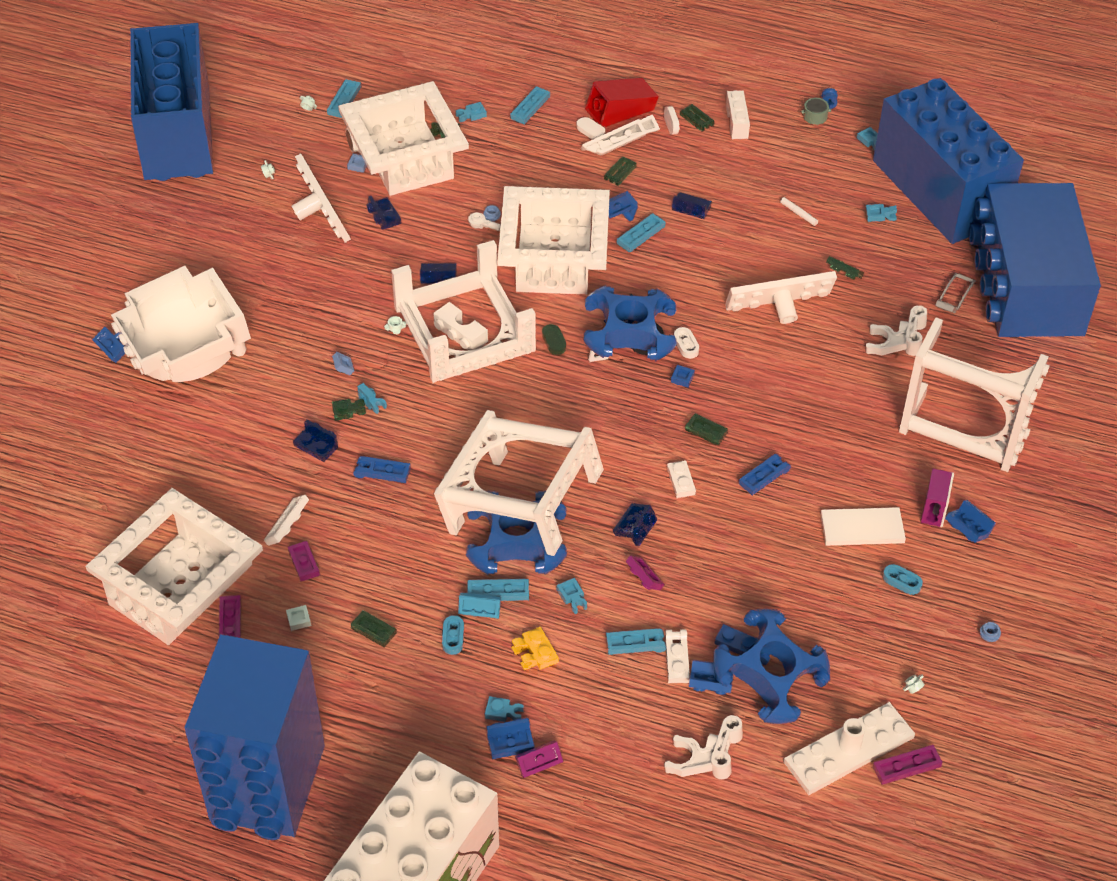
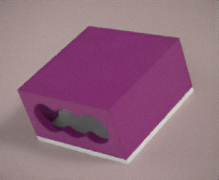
M932 469L921 523L939 527L943 526L954 473Z

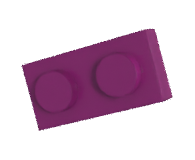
M307 541L288 546V552L300 582L320 576Z
M631 555L628 557L626 563L630 566V571L642 580L641 584L646 589L660 591L665 584L642 557Z
M555 740L515 756L523 778L563 762L558 743Z

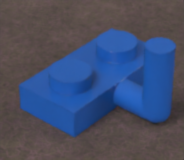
M628 191L609 199L608 217L611 219L623 214L628 221H632L638 209V202Z
M104 326L92 340L113 362L117 363L125 354L124 345L118 336L120 333L118 332L114 335Z

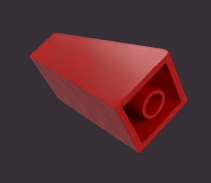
M643 78L594 81L585 110L596 123L602 127H607L653 111L659 96Z

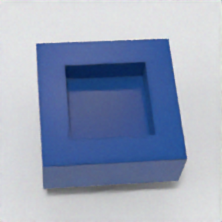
M677 365L671 377V383L688 388L694 377L695 370Z

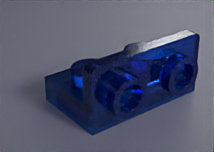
M679 192L678 196L673 197L672 210L705 219L711 208L712 201Z
M368 196L367 210L373 214L375 223L379 224L382 230L402 224L399 214L388 197L374 201L372 196Z
M421 263V284H434L457 276L456 263Z
M306 420L304 422L305 429L293 440V444L302 451L325 462L338 448L337 436L334 432L320 427L319 424Z
M631 503L613 529L615 536L632 538L635 546H640L657 521L651 505Z

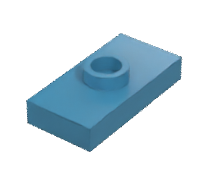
M460 593L458 614L499 619L501 597Z

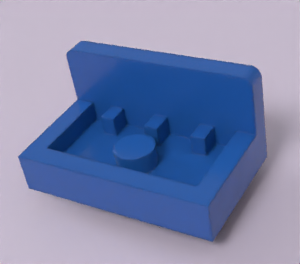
M964 500L959 509L949 512L945 518L953 528L962 532L969 541L974 543L987 539L996 524L995 521L968 500Z
M692 661L689 687L701 692L712 690L716 694L721 695L731 693L732 682L727 687L717 682L713 662Z
M518 718L510 722L494 723L487 726V740L492 760L521 754L535 748L530 731L529 718Z

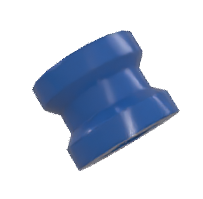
M833 88L823 90L822 99L828 102L829 109L835 108L838 101L837 91Z

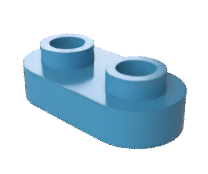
M895 564L888 565L884 569L883 579L887 584L911 595L921 591L923 581L917 574Z
M449 616L443 623L442 647L447 654L455 655L463 649L464 621L459 616Z

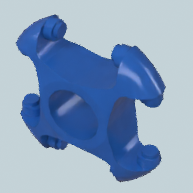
M604 285L593 291L585 299L586 310L601 309L605 316L606 326L600 331L586 330L583 339L588 348L600 357L612 356L613 348H634L647 350V358L657 361L667 356L676 347L675 336L659 333L655 323V317L660 312L669 316L676 313V303L658 288L648 290L647 296H628L614 294V288ZM622 320H634L639 323L629 324L623 322Z
M546 490L535 492V501L533 502L539 503ZM486 491L491 494L499 495V492L496 491ZM560 502L554 512V516L558 520H563L566 516L567 510L562 502ZM483 511L467 512L468 518L471 520L485 516L490 523L491 532L487 543L483 546L470 544L466 548V556L469 561L487 575L497 573V563L494 562L507 560L538 561L535 562V572L545 575L557 568L567 556V548L564 544L560 545L554 556L546 553L536 522ZM514 526L525 527L530 530L528 533L520 536H513L503 532L507 528Z
M766 608L750 610L744 617V622L747 625L758 626L759 636L754 646L742 655L733 656L730 654L728 646L725 644L719 645L714 650V672L717 682L727 687L732 682V675L734 674L750 685L769 705L767 708L764 706L758 712L759 718L763 722L786 724L795 722L801 714L798 707L790 706L786 700L793 682L802 675L811 673L814 675V681L817 686H825L830 681V663L826 649L824 650L821 646L816 644L810 651L812 654L810 655L794 644L777 627V624L780 626L786 620L785 615L780 612L781 610ZM760 654H770L778 658L783 664L785 676H774L767 672L761 664Z

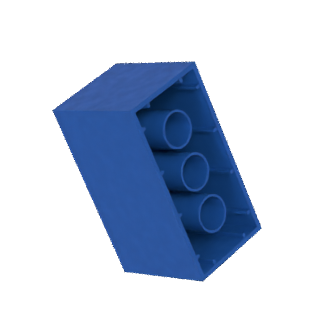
M199 23L131 28V119L144 180L156 179L158 181H165L173 177L190 176L199 178L205 174H213L209 82Z
M941 78L932 79L925 84L902 90L898 94L884 98L873 158L874 163L951 244L969 238L971 224L979 223L975 214L977 198L985 197L988 184L1018 183L1024 159Z
M1073 183L988 184L985 197L977 198L975 214L979 223L971 224L969 231L970 244L978 245L979 248L975 252L976 270L984 271L980 280L981 295L989 296L990 298L986 304L987 322H995L998 337L1085 336L1101 284Z
M220 634L184 727L209 821L216 828L228 832L237 830L238 826L254 829L258 836L268 840H277L281 835L295 837L325 747L309 650Z

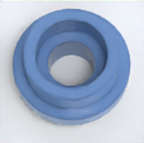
M494 205L487 206L483 213L485 219L489 221H496L501 217L499 208Z
M987 622L982 625L980 636L985 641L995 642L1000 638L1001 630L996 623Z

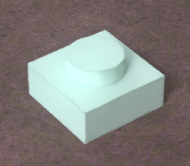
M306 605L286 610L291 631L311 626Z

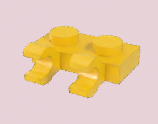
M541 627L522 633V638L512 640L514 646L511 649L514 654H519L525 650L530 652L521 656L523 662H520L523 670H528L536 665L541 670L559 663V657Z

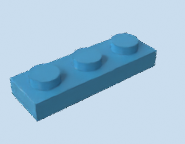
M345 79L329 105L327 115L342 118L338 106L353 102L361 89V83Z
M536 86L510 114V119L525 125L550 98V92Z
M652 213L617 239V244L630 253L663 229L666 222Z
M529 579L468 580V593L501 597V601L529 600Z

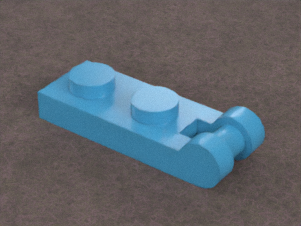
M646 629L606 633L608 655L647 651L664 652L666 650V644L663 641L664 632L662 629Z

